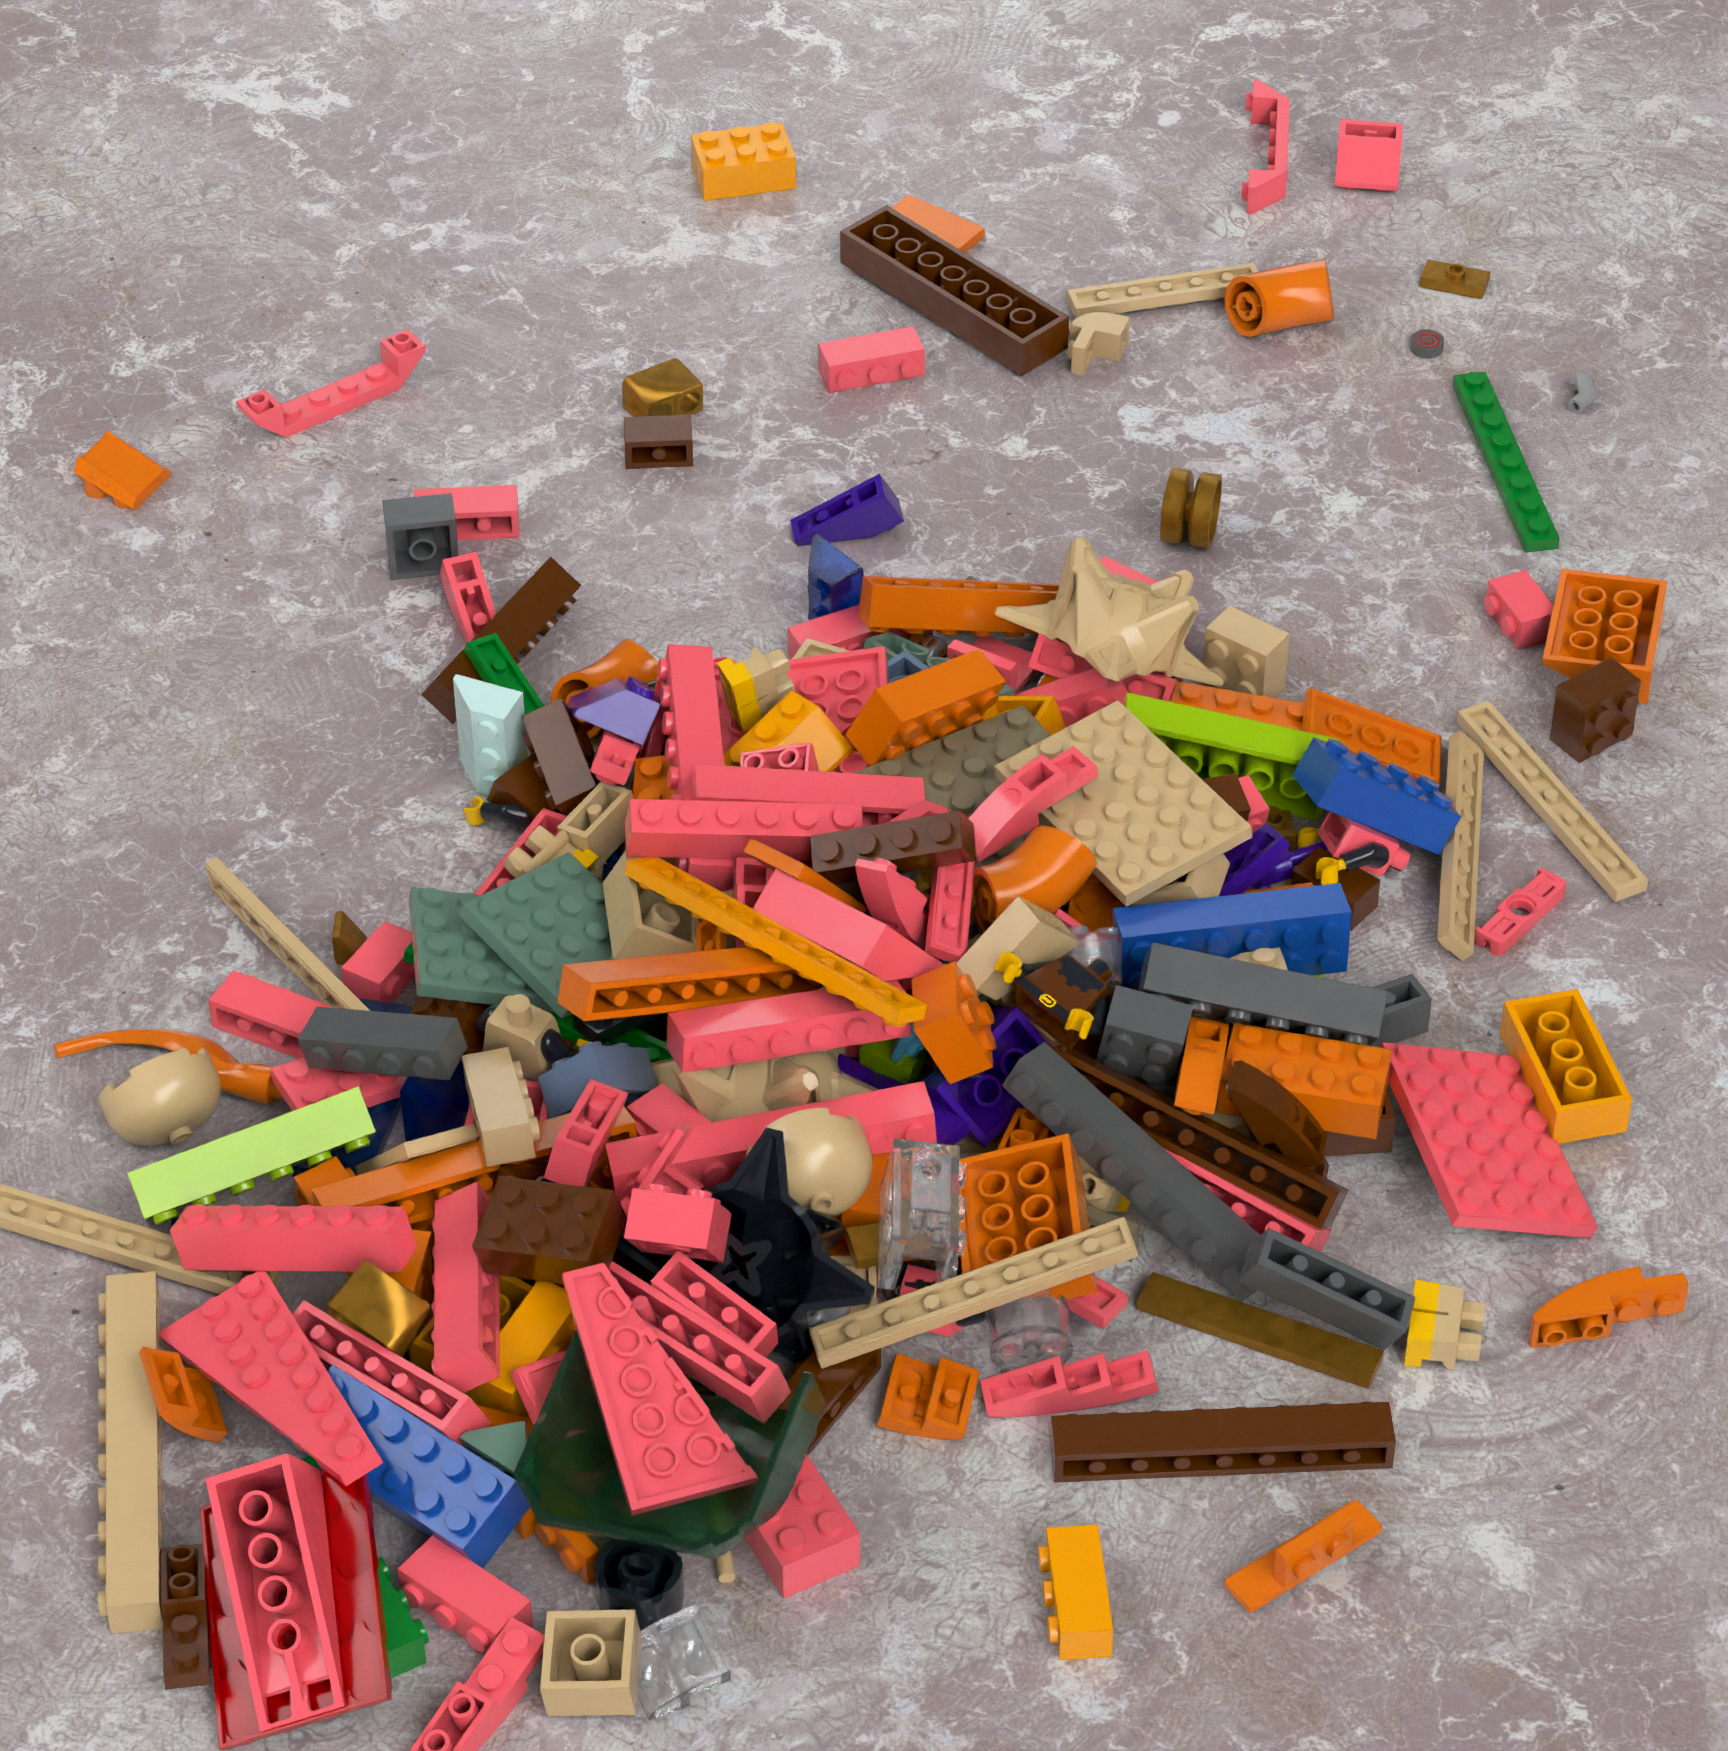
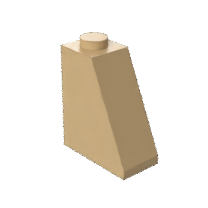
M1017 896L956 964L963 975L969 974L971 976L978 997L984 994L994 1000H998L1016 988V981H1012L1010 984L1006 983L1003 980L1004 973L993 969L1002 952L1013 953L1021 959L1022 963L1027 964L1054 961L1074 949L1080 941L1058 916Z

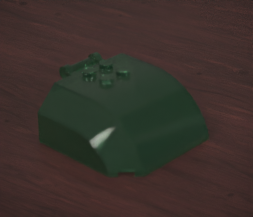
M575 1331L513 1474L538 1523L543 1526L709 1559L718 1558L728 1553L773 1518L788 1498L826 1405L813 1373L803 1372L789 1409L777 1408L764 1424L724 1398L699 1394L709 1408V1413L724 1434L727 1433L746 1465H750L758 1476L757 1483L631 1516L577 1331ZM683 1372L696 1392L699 1390L713 1392Z

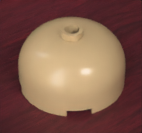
M187 1048L175 1050L130 1069L131 1075L126 1077L118 1087H115L114 1084H108L99 1094L98 1102L111 1129L124 1141L145 1147L158 1146L170 1142L172 1145H175L192 1137L193 1131L201 1127L215 1112L221 1095L220 1078L208 1051L205 1048H201L197 1051L198 1054L190 1055Z
M811 1108L787 1114L766 1126L767 1128L783 1131L790 1197L799 1205L830 1217H835L852 1207L864 1194L871 1179L873 1159L865 1130L854 1116L850 1115L848 1118L830 1114L828 1108ZM749 1145L746 1156L752 1149V1145Z

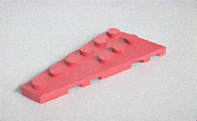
M600 1263L562 1273V1282L631 1516L757 1483L758 1476L750 1465H746L736 1451L735 1444L727 1433H723L710 1415L707 1405L673 1358H669L661 1347L658 1337L650 1326H646L635 1311L632 1301L606 1265Z

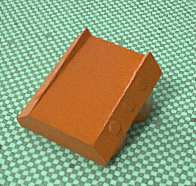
M106 430L105 435L82 457H77L74 473L83 481L84 491L87 496L92 498L109 496L112 498L114 506L122 509L130 508L135 511L170 477L171 470Z

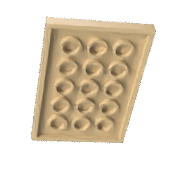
M1118 700L994 766L995 777L1001 783H1004L1010 776L1039 755L1043 754L1051 760L1072 746L1097 765V778L1038 814V817L1045 826L1064 831L1089 848L1097 861V865L1092 873L1126 907L1252 838V826Z

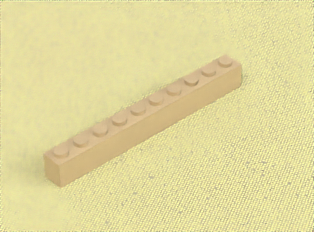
M156 1271L106 1275V1292L99 1293L98 1295L100 1317H106V1324H99L98 1326L100 1349H106V1355L98 1357L100 1381H106V1388L98 1389L100 1413H106V1420L98 1421L100 1446H106V1453L98 1454L100 1479H106V1487L98 1488L100 1513H106V1521H98L100 1547H106V1555L98 1556V1571L100 1582L106 1581V1590L98 1591V1607L100 1617L108 1616L111 1634L163 1629L161 1609V1548H163L162 1417L158 1413L139 1355L142 1347L161 1350V1337L158 1334L161 1328L160 1294Z

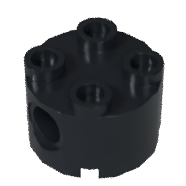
M643 1531L626 1533V1539L620 1540L617 1543L616 1538L606 1543L597 1556L595 1566L599 1609L635 1610L642 1634L658 1636L664 1633L667 1625L674 1621L682 1610L684 1600L683 1562L681 1556L679 1557L675 1552L674 1544L669 1539L654 1532Z

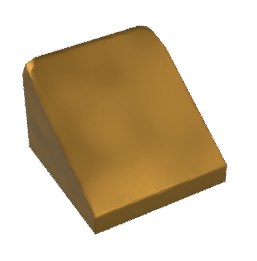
M337 911L334 917L332 932L334 960L337 964L344 965L366 942L367 937L343 911Z

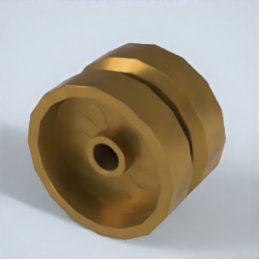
M1172 467L1161 509L1160 539L1162 542L1180 544L1184 540L1189 525L1188 537L1191 546L1211 548L1221 504V474L1203 472L1199 476L1194 490V475L1192 471Z

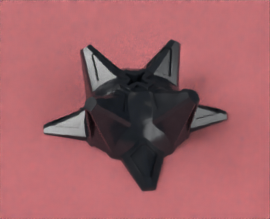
M766 1127L730 1181L716 1184L706 1190L712 1193V1198L720 1200V1204L731 1213L723 1263L697 1259L691 1260L774 1321L777 1325L778 1344L772 1351L797 1364L800 1360H806L811 1354L807 1312L871 1304L875 1287L827 1255L843 1236L845 1227L840 1220L801 1206L790 1197L783 1131ZM625 1223L617 1249L656 1275L672 1256L641 1252L624 1239ZM693 1379L694 1389L701 1399L712 1401L717 1393Z

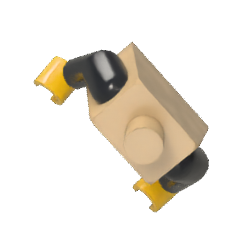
M522 994L505 996L499 1005H491L476 1020L477 1029L485 1033L483 1051L509 1047L512 1061L520 1060L522 1073L539 1081L538 1077L552 1069V1063L560 1059L573 1057L579 1053L578 1049L581 1046L590 1043L578 1038L576 1045H567L561 1036L556 1018L551 1013L531 1005L529 998Z

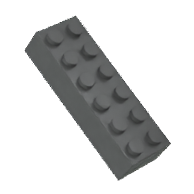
M1152 943L1145 954L1138 991L1193 1005L1191 1016L1206 1019L1207 1016L1221 1018L1222 1023L1229 1024V1027H1233L1234 1023L1261 1026V1028L1371 1046L1379 1038L1388 992L1158 943Z

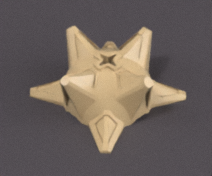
M1077 538L1070 542L1056 600H1050L1047 604L1016 607L1008 605L996 607V616L1045 635L1050 640L1061 639L1068 643L1074 654L1085 658L1105 678L1119 682L1135 674L1147 676L1153 671H1159L1167 677L1175 676L1220 687L1223 685L1224 680L1216 671L1206 667L1185 648L1184 640L1199 611L1197 600L1194 596H1189L1194 584V577L1185 569L1152 585H1148L1140 580H1130L1120 574H1110L1097 557L1093 546L1087 538Z
M839 1048L682 1073L673 1058L651 1063L657 1085L665 1084L711 1122L879 1090L840 1071L838 1066Z

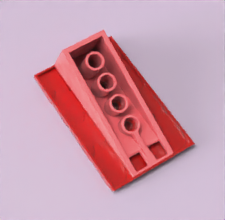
M286 1453L205 1478L211 1504L200 1507L205 1559L219 1749L228 1750L237 1746L248 1745L257 1740L280 1733L291 1732L303 1726L330 1720L349 1712L374 1707L382 1702L392 1700V1681L386 1646L387 1633L378 1576L379 1563L372 1521L374 1515L368 1473L345 1486L326 1470H320Z

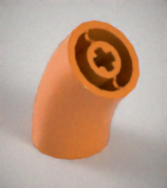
M1321 259L1293 264L1234 278L1227 286L1225 293V309L1228 320L1233 328L1242 336L1254 337L1284 329L1333 321L1334 307L1326 260Z
M624 639L592 665L561 677L553 688L550 702L562 698L567 704L570 697L617 678L627 681L628 677L632 676L646 683L657 680L658 662L642 646L632 640ZM577 718L586 729L589 739L603 734L605 729Z
M1041 825L1036 826L1026 840L1007 856L991 864L975 868L973 870V892L977 899V906L973 917L981 935L1017 896L1052 914L1055 913L1084 885L1097 865L1095 856L1089 848L1068 833L1054 827Z

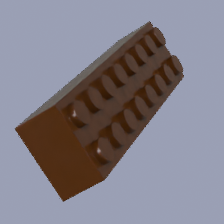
M888 205L840 231V263L1019 375L1023 376L1068 349V315Z

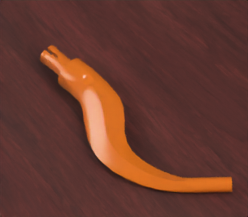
M126 1029L95 1033L53 1044V1051L57 1059L116 1044H141L160 1047L170 1051L187 1048L190 1055L198 1054V1050L205 1048L218 1072L221 1090L248 1101L272 1105L276 1099L284 1100L271 1080V1068L273 1066L239 1063L219 1044L198 1034L169 1029Z

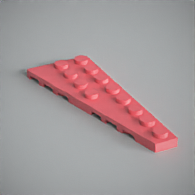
M256 1271L244 1277L239 1283L218 1296L208 1299L197 1309L158 1332L168 1349L172 1348L179 1353L186 1363L194 1365L201 1371L204 1377L220 1385L226 1394L257 1418L261 1417L269 1423L271 1428L279 1435L282 1433L292 1441L297 1449L301 1452L305 1451L313 1457L319 1466L345 1486L384 1463L266 1271Z

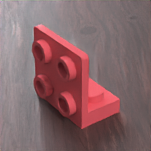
M979 636L972 645L954 639L947 647V658L949 659L980 648L1006 680L1005 684L1016 689L1015 694L1023 688L1037 671L1028 667L1032 652L989 636Z

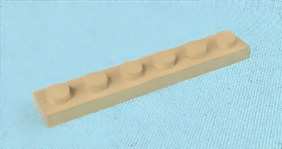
M1254 263L1070 289L1067 290V302L1076 319L1081 315L1092 312L1123 314L1129 311L1155 309L1170 305H1184L1204 300H1216L1225 297L1227 286L1234 278L1255 273L1258 270Z

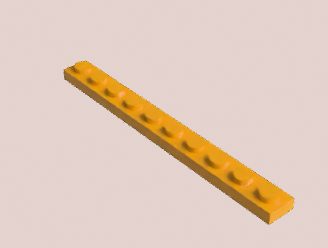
M659 857L627 860L624 874L639 882L641 888L661 894L665 897L666 902L680 905L691 911L693 917L715 924L720 932L742 939L745 946L767 953L771 956L772 961L788 965L797 970L799 976L815 980L826 986L828 992L848 998L854 1002V1006L858 1009L875 1013L882 1017V1021L885 1024L903 1027L906 1023L924 1020L927 1004Z

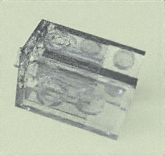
M894 1138L880 1185L878 1288L895 1289L904 1257L935 1260L936 1283L957 1275L958 1255H963L966 1243V1231L959 1230V1221L963 1222L966 1210V1197L959 1196V1188H963L966 1177V1164L959 1163L960 1146Z

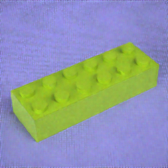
M1126 693L1123 705L1201 779L1236 773L1238 778L1249 775L1268 806H1276L1281 811L1290 810L1292 816L1319 821L1324 809L1316 806L1292 774L1313 737L1325 742L1329 738L1339 742L1340 739Z
M358 1086L128 1172L127 1174L144 1219L146 1221L154 1219L155 1224L159 1225L173 1218H178L177 1209L191 1204L213 1205L217 1203L215 1195L231 1190L232 1196H236L255 1189L254 1180L269 1176L270 1181L273 1182L294 1174L292 1166L307 1161L309 1168L324 1163L332 1158L331 1151L345 1147L346 1153H350L369 1146V1137L374 1136L376 1131Z

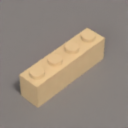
M509 1047L462 1055L467 1093L487 1167L536 1158L533 1142L541 1141L537 1118L534 1117L532 1101L528 1095L526 1080L523 1079L520 1060L512 1061Z

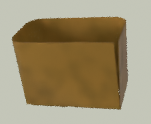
M673 358L631 374L624 379L622 383L623 409L632 417L692 415L703 410V384L679 359Z
M367 1259L364 1260L326 1303L330 1315L336 1321H341L401 1357L404 1356L433 1317L428 1302L401 1283H398L394 1278Z

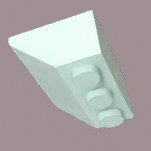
M456 674L453 678L460 761L476 791L489 795L493 782L528 757L527 745L522 736V732L526 731L522 716L525 715L523 692Z

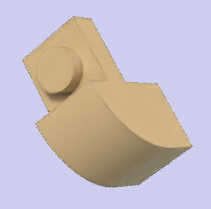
M1092 312L1081 315L1073 320L1070 324L1067 358L1072 359L1071 373L1084 376L1093 357L1119 362L1129 344L1130 317L1108 312Z

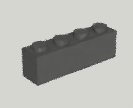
M316 1007L298 1037V1042L309 1068L450 1080L461 1060V1056L464 1055L468 1047L457 1018Z
M1270 1228L1248 1247L1238 1280L1384 1350L1406 1333L1416 1298Z

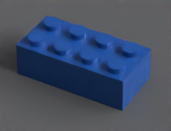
M1313 737L1292 776L1316 806L1438 855L1441 853L1461 816L1451 806L1453 801L1448 796L1439 792L1438 788L1440 786L1438 783L1423 775H1420L1418 779L1409 776L1408 771L1393 763H1390L1388 767L1379 764V760L1367 752L1359 751L1358 755L1348 751L1347 746L1335 739L1329 738L1325 742Z

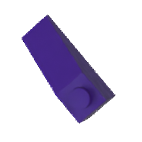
M879 473L790 521L795 543L798 546L875 537L893 529L896 525L904 522L899 499Z

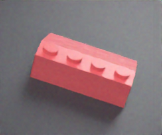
M775 869L753 907L759 913L883 981L914 978L944 966L943 963L886 924L778 869Z

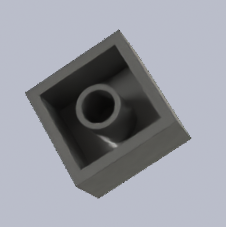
M452 493L382 500L391 580L440 575L443 559L459 556Z
M1116 985L1096 1060L1121 1073L1143 1078L1147 1082L1172 1086L1194 1006Z

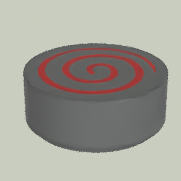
M1422 329L1412 335L1410 350L1414 355L1430 359L1442 354L1444 338L1437 331Z

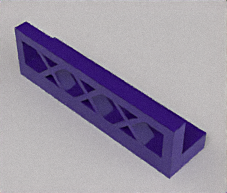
M1265 823L1252 834V838L1239 844L1227 853L1225 857L1230 865L1219 896L1242 894L1287 859L1291 853L1287 849L1290 845L1286 839L1268 823Z

